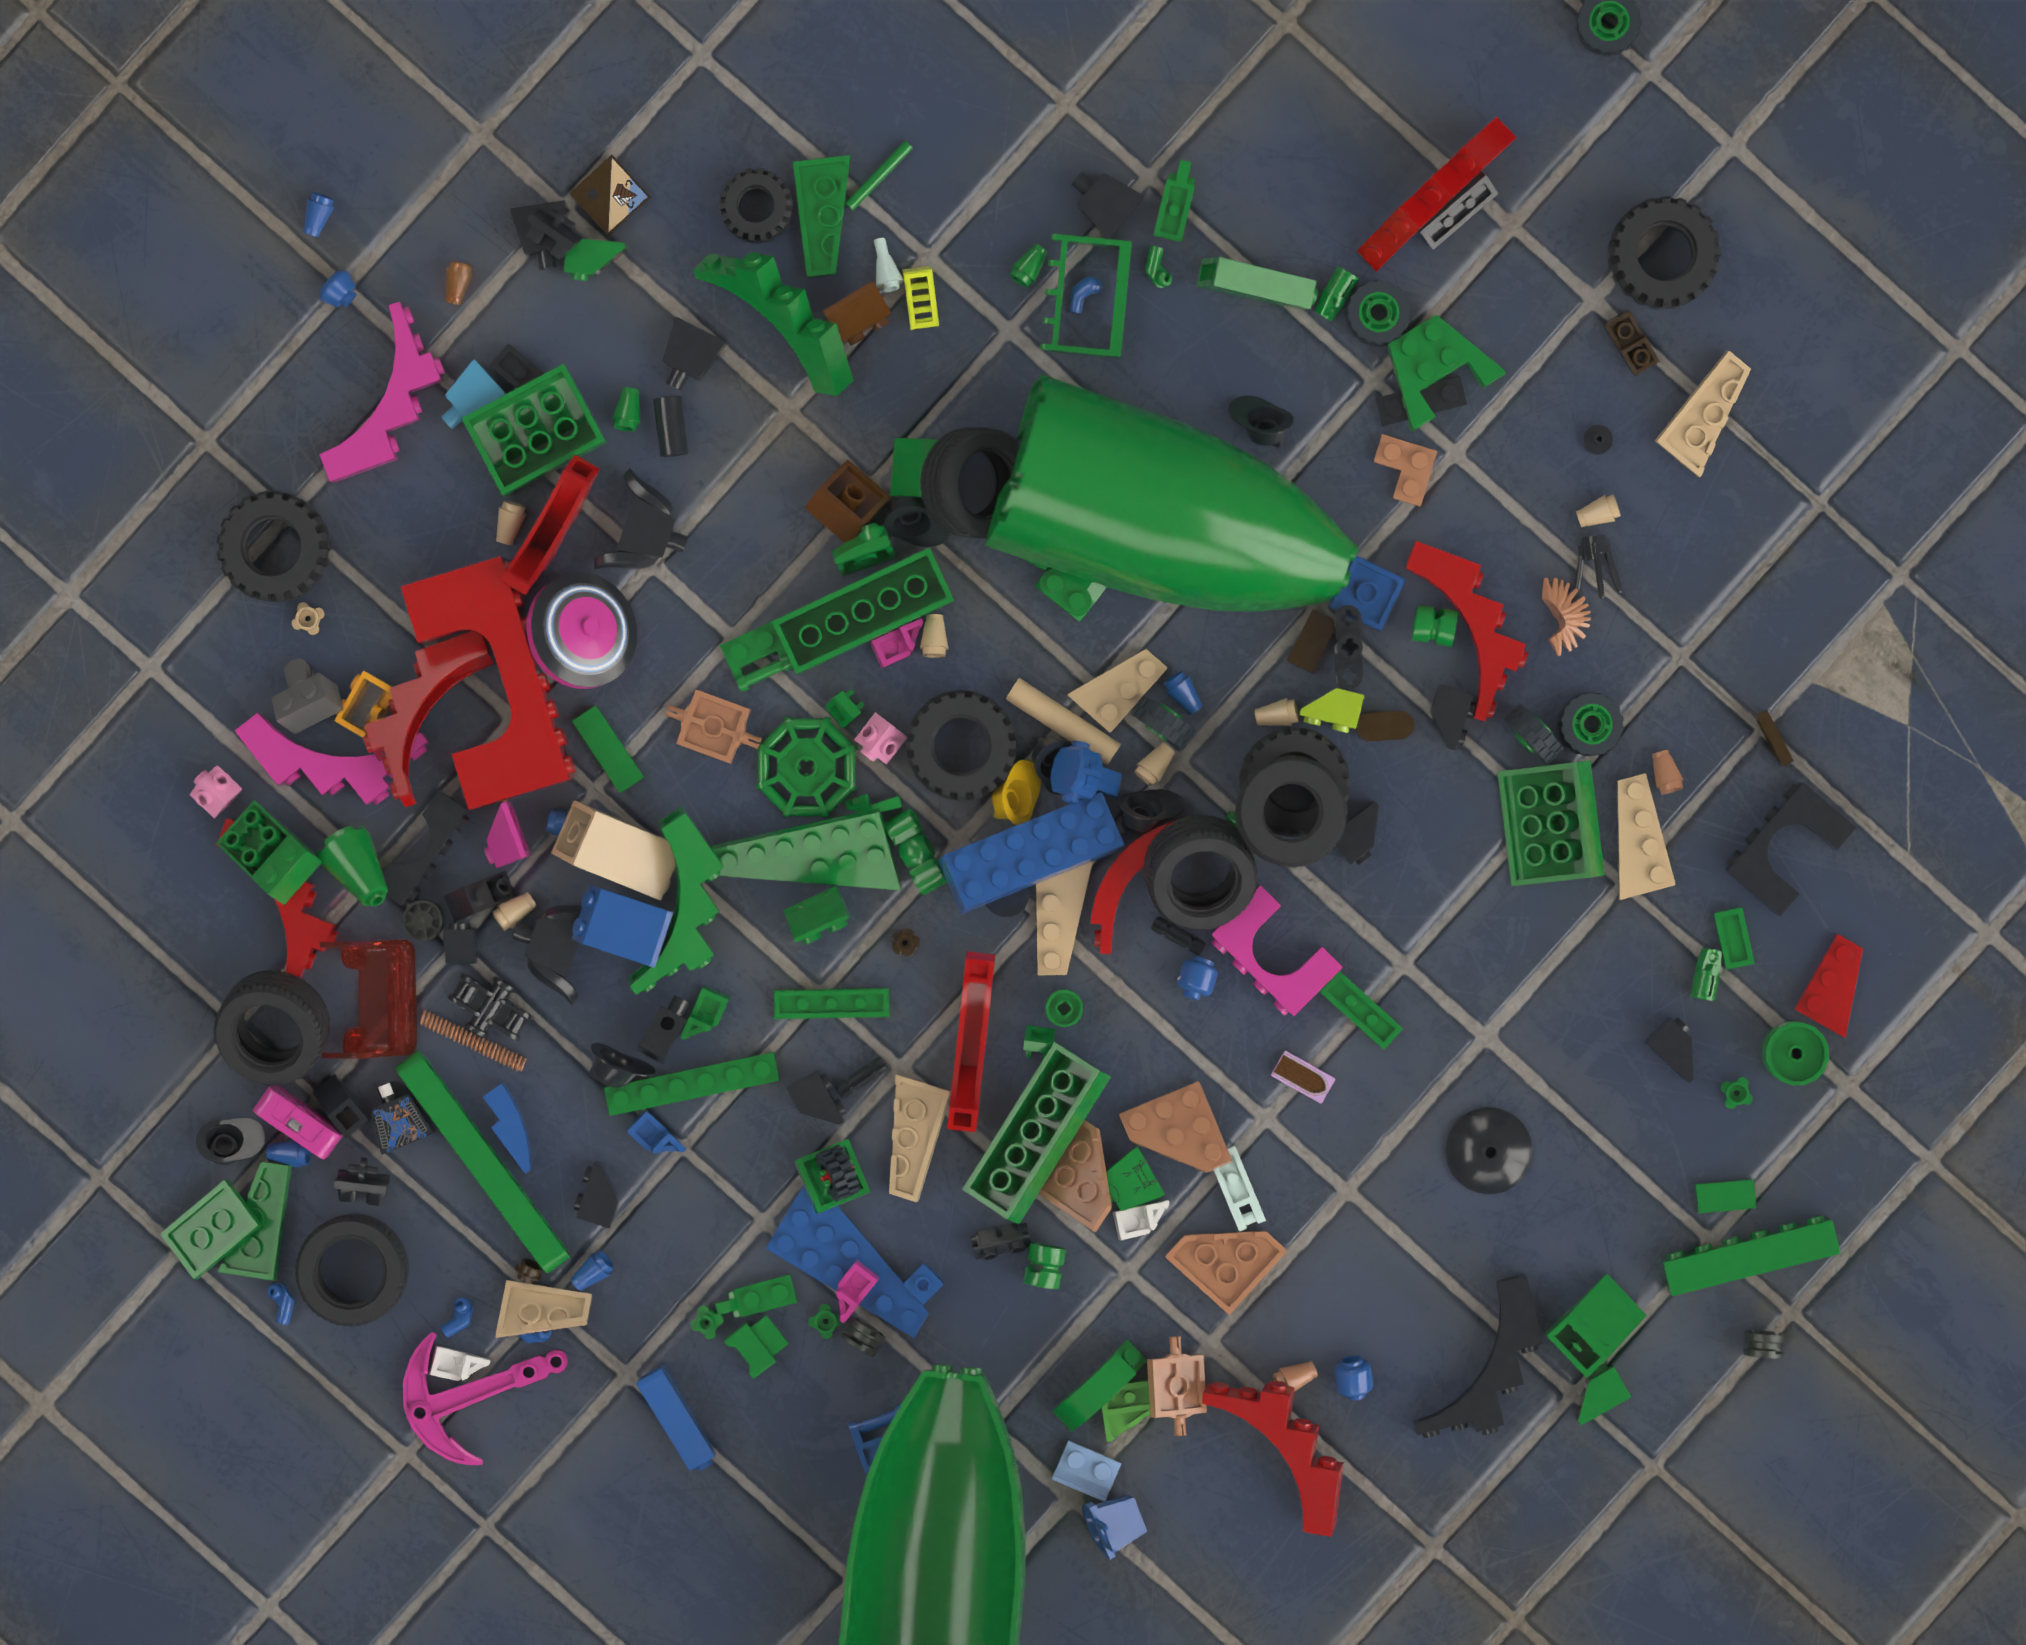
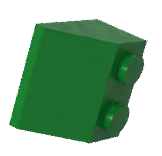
M894 438L890 496L923 499L920 488L922 467L928 452H930L931 447L938 440Z

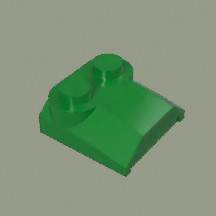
M878 523L866 525L861 528L862 532L856 538L832 551L835 565H838L842 577L897 558L884 526H878Z
M1050 567L1034 586L1079 622L1107 588L1104 585Z

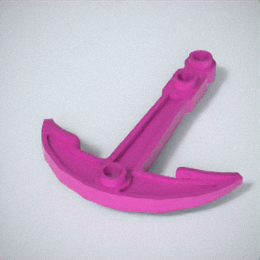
M431 1332L415 1349L404 1376L403 1406L412 1430L432 1451L447 1460L459 1464L482 1465L484 1459L469 1452L453 1436L448 1437L440 1422V1418L510 1388H520L547 1378L550 1372L560 1373L567 1367L568 1357L564 1351L554 1349L548 1352L546 1357L538 1355L516 1363L508 1370L436 1394H430L425 1374L429 1373L430 1353L437 1334ZM552 1357H559L562 1364L559 1367L552 1366L550 1362ZM525 1367H532L534 1369L532 1377L524 1375L523 1370ZM421 1407L425 1410L426 1414L423 1418L415 1416L416 1408Z

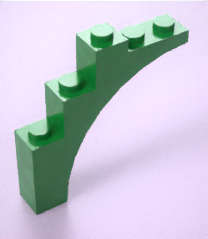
M751 252L744 259L710 253L693 268L696 279L715 284L732 292L749 303L770 321L798 356L807 372L814 392L837 397L854 381L837 324L813 318L805 289L782 285L774 256Z
M683 806L658 822L670 844L675 859L678 883L676 904L655 968L643 964L627 977L629 986L636 995L641 991L643 993L650 991L656 986V981L666 975L668 977L675 974L681 968V964L685 963L691 972L695 968L701 969L711 961V957L714 956L711 946L697 926L709 924L715 919V914L719 910L701 883L704 881L710 882L717 878L721 873L720 870L724 867Z

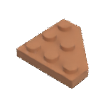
M1199 1081L1119 1114L1128 1138L1133 1144L1143 1146L1177 1162L1192 1166L1204 1173L1232 1163L1228 1149Z
M1084 1120L1038 1194L1094 1232H1097L1112 1206L1100 1129Z
M1267 1231L1183 1235L1165 1255V1258L1230 1315L1288 1250Z

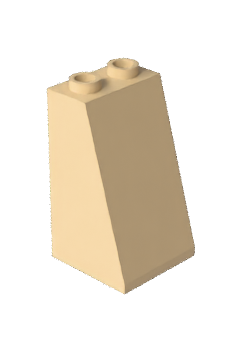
M575 800L551 854L576 867L658 900H661L663 894L668 891L670 878L676 867L667 839Z

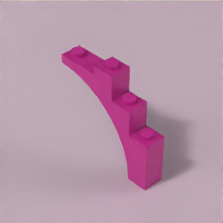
M401 302L388 305L394 325L395 357L392 375L385 395L373 415L355 434L340 445L319 454L331 483L398 460L396 452L400 451L395 436H389L388 432L420 421L418 413L423 412L418 397H412L411 393L443 382L441 374L445 373L440 357L434 358L431 352L421 355L420 351L424 350V346L419 333L414 335L410 326L411 323H414L409 306L403 307Z
M261 713L255 714L235 730L277 786H281L284 783L287 787L301 777L299 771L303 770L321 795L330 793L333 796L345 787L343 781L346 779L366 805H370L372 802L378 805L389 796L387 790L390 789V783L385 777L389 775L392 779V773L387 774L382 760L379 761L375 754L360 757H337L315 752L295 743L282 734ZM424 733L417 734L411 752V757L414 761L428 751L425 746L430 741Z

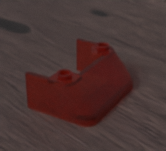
M408 940L319 942L320 948H341V959L344 966L348 969H358L359 1027L349 1028L345 1032L343 1051L322 1052V1058L360 1059L412 1054L417 1045L416 964L413 944Z

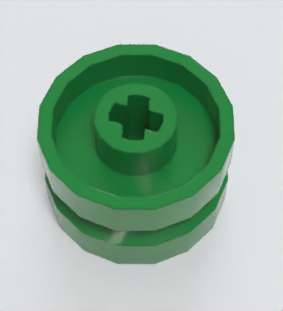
M1785 1021L1774 1026L1765 1035L1761 1045V1060L1766 1071L1776 1080L1792 1086L1806 1085L1817 1080L1825 1071L1829 1061V1046L1824 1035L1814 1026L1800 1021ZM1794 1048L1800 1049L1797 1052V1055L1799 1056L1798 1059L1792 1058L1791 1052Z

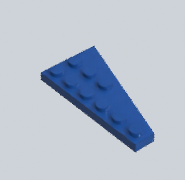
M803 1186L766 1249L835 1291L838 1289L840 1280L856 1260L860 1261L880 1278L859 1305L915 1338L929 1315V1311L903 1285L902 1280L885 1262L839 1206L816 1215L806 1189Z

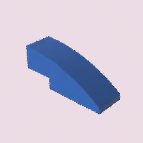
M503 1082L483 1096V1098L500 1120L491 1129L526 1174L532 1169V1154L528 1131L515 1098Z

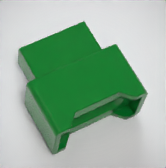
M768 1314L752 1326L747 1321L723 1340L728 1347H736L750 1365L749 1375L753 1379L776 1363L777 1358L774 1355L789 1344V1341L780 1332Z

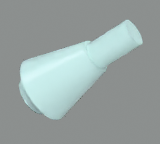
M885 238L875 239L874 244L878 257L876 261V287L882 289L883 292L898 290L900 288L899 285L904 282V279L891 255L888 253Z

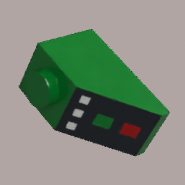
M581 239L580 243L565 255L564 273L571 275L570 280L588 281V277H596L623 255L627 250V245L622 242Z
M1605 1363L1601 1364L1590 1377L1586 1378L1575 1417L1581 1426L1631 1398L1612 1364L1606 1366Z

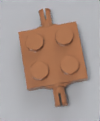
M695 690L692 701L685 710L671 704L667 708L678 714L666 711L665 716L681 721V731L676 742L680 746L732 764L736 750L742 743L756 749L760 745L749 741V739L761 742V737L746 733V723L751 709Z
M1181 1336L1169 1337L1170 1354L1162 1358L1147 1359L1150 1417L1173 1418L1174 1436L1187 1435L1185 1418L1193 1414L1207 1412L1206 1405L1202 1404V1396L1205 1390L1204 1355L1183 1354L1181 1351Z

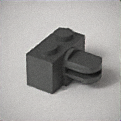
M299 658L291 660L284 668L288 689L271 697L276 721L294 734L343 710L338 686L321 673L314 675L313 667Z

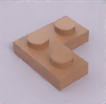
M1381 435L1373 463L1401 471L1392 499L1421 507L1438 451L1387 435Z

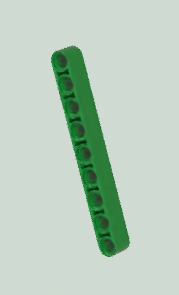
M417 1050L398 1064L395 1069L540 1267L549 1274L568 1260L571 1255L565 1245L422 1052Z

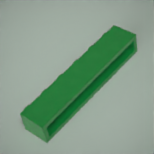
M1817 1215L1807 1218L1806 1224L1796 1226V1222H1789L1779 1225V1230L1768 1233L1767 1229L1751 1232V1238L1740 1240L1739 1236L1723 1239V1245L1712 1247L1711 1243L1695 1246V1252L1684 1254L1683 1250L1668 1253L1666 1254L1667 1259L1660 1260L1668 1292L1671 1296H1676L1841 1254L1833 1220L1830 1218L1825 1219L1824 1215Z

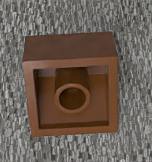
M873 281L823 310L827 320L837 324L842 344L849 343L850 346L865 338L863 333L872 327L877 331L889 324L888 318L892 316L889 307Z
M847 459L816 491L804 508L840 540L846 543L856 538L862 532L861 528L869 524L891 497Z

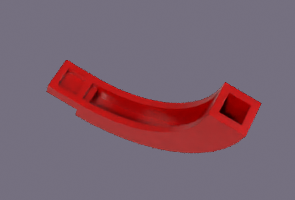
M1172 822L1158 826L1132 842L1119 854L1103 877L1095 896L1090 924H1101V930L1095 929L1094 947H1100L1099 953L1111 954L1114 918L1121 895L1133 876L1144 866L1145 854L1151 841L1162 829H1165L1167 825H1171Z
M966 952L947 1129L976 1132L995 954Z

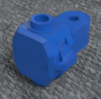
M1073 741L1072 746L1061 747L1054 759L1050 779L1053 792L1062 796V802L1078 804L1079 799H1092L1095 794L1102 792L1104 797L1118 798L1122 774L1104 768L1101 755L1090 750V744Z

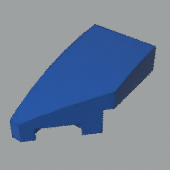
M646 1109L626 1129L630 1136L647 1151H652V1153L666 1151L684 1152L686 1150V1147Z

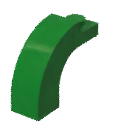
M1126 1340L1091 1376L1068 1393L1052 1412L1071 1432L1074 1431L1113 1398L1137 1374L1136 1372L1146 1363L1147 1359L1129 1340Z

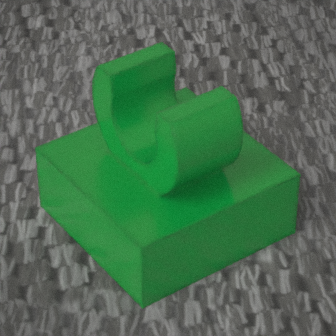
M849 690L846 693L841 691L825 706L826 710L842 728L851 723L861 713L859 710L864 706L863 701L854 705L849 699L854 693L853 690Z
M1026 1025L1023 1050H1026V1057L1031 1059L1032 1051L1041 1052L1043 1060L1053 1045L1055 1029Z

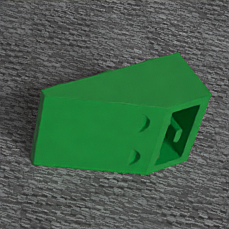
M256 800L252 801L216 842L269 896L284 905L323 862L305 843Z
M837 885L783 910L795 943L802 941L803 945L821 938L820 932L827 928L832 933L847 926L846 920L851 917Z
M1606 1273L1544 1334L1588 1378L1609 1358L1647 1315Z

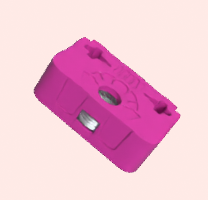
M270 1085L253 1108L255 1114L321 1159L329 1157L343 1137L331 1120L279 1085Z

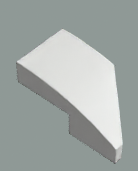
M1169 1200L1140 1205L1124 1211H1113L1118 1240L1149 1234L1151 1230L1154 1231L1158 1225V1220L1170 1205Z
M436 1345L429 1374L455 1381L465 1380L469 1375L482 1367L488 1366L490 1359Z

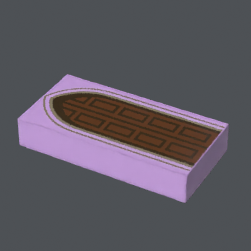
M1286 1050L1271 1074L1272 1077L1320 1104L1324 1101L1335 1081L1334 1077Z

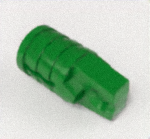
M1337 266L1330 281L1327 282V286L1323 289L1314 312L1332 321L1346 303L1359 278Z
M1710 948L1701 949L1694 971L1690 997L1715 1002L1721 974L1722 951Z

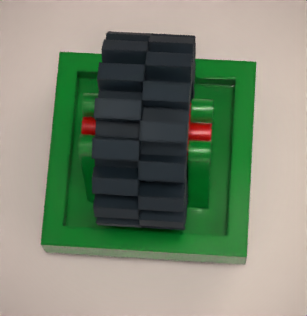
M849 1139L794 1161L816 1215L871 1192Z

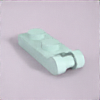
M1233 1146L1228 1148L1232 1163L1217 1168L1214 1172L1240 1232L1247 1229V1225L1254 1222L1259 1224L1266 1221L1237 1149ZM1250 1204L1252 1211L1242 1215L1239 1207Z

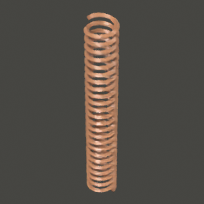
M427 1010L423 1011L420 1020L421 1026L424 1025L425 1028L428 1027L433 1032L437 1030V1034L441 1032V1036L445 1034L446 1038L449 1037L450 1040L453 1039L454 1042L457 1041L462 1046L466 1044V1048L470 1046V1049L474 1048L475 1052L478 1051L479 1054L482 1053L487 1058L491 1056V1060L495 1058V1062L499 1060V1063L503 1062V1065H507L508 1068L511 1067L512 1070L516 1069V1072L519 1070L523 1071L526 1057L522 1060V1055H520L517 1059L518 1053L514 1055V1051H512L509 1055L510 1050L508 1049L505 1053L506 1048L504 1047L501 1050V1045L497 1048V1043L492 1048L493 1041L488 1045L489 1039L484 1043L485 1038H482L480 1041L481 1036H478L475 1040L477 1034L475 1033L471 1038L472 1031L468 1034V1029L463 1034L464 1027L458 1033L460 1025L455 1029L456 1024L454 1023L451 1027L452 1022L450 1021L446 1027L447 1019L442 1024L443 1017L439 1020L438 1015L434 1020V1013L429 1019L431 1011L427 1015Z

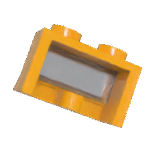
M363 671L361 675L357 674L351 682L350 689L352 691L347 700H342L343 710L336 713L337 717L334 721L362 738L367 736L365 725L383 719L389 710L388 700L393 699L390 692L392 686L366 671Z

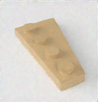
M1727 350L1655 439L1658 445L1699 478L1702 476L1707 459L1716 446L1715 442L1721 429L1724 428L1728 420L1727 416L1733 404L1736 403L1751 370L1732 352Z
M1646 773L1618 780L1619 900L1676 884Z
M1093 861L1036 884L1038 975H1067Z
M895 1074L896 1093L894 1099L895 1112L894 1129H892L893 1149L889 1194L919 1202L951 1091Z

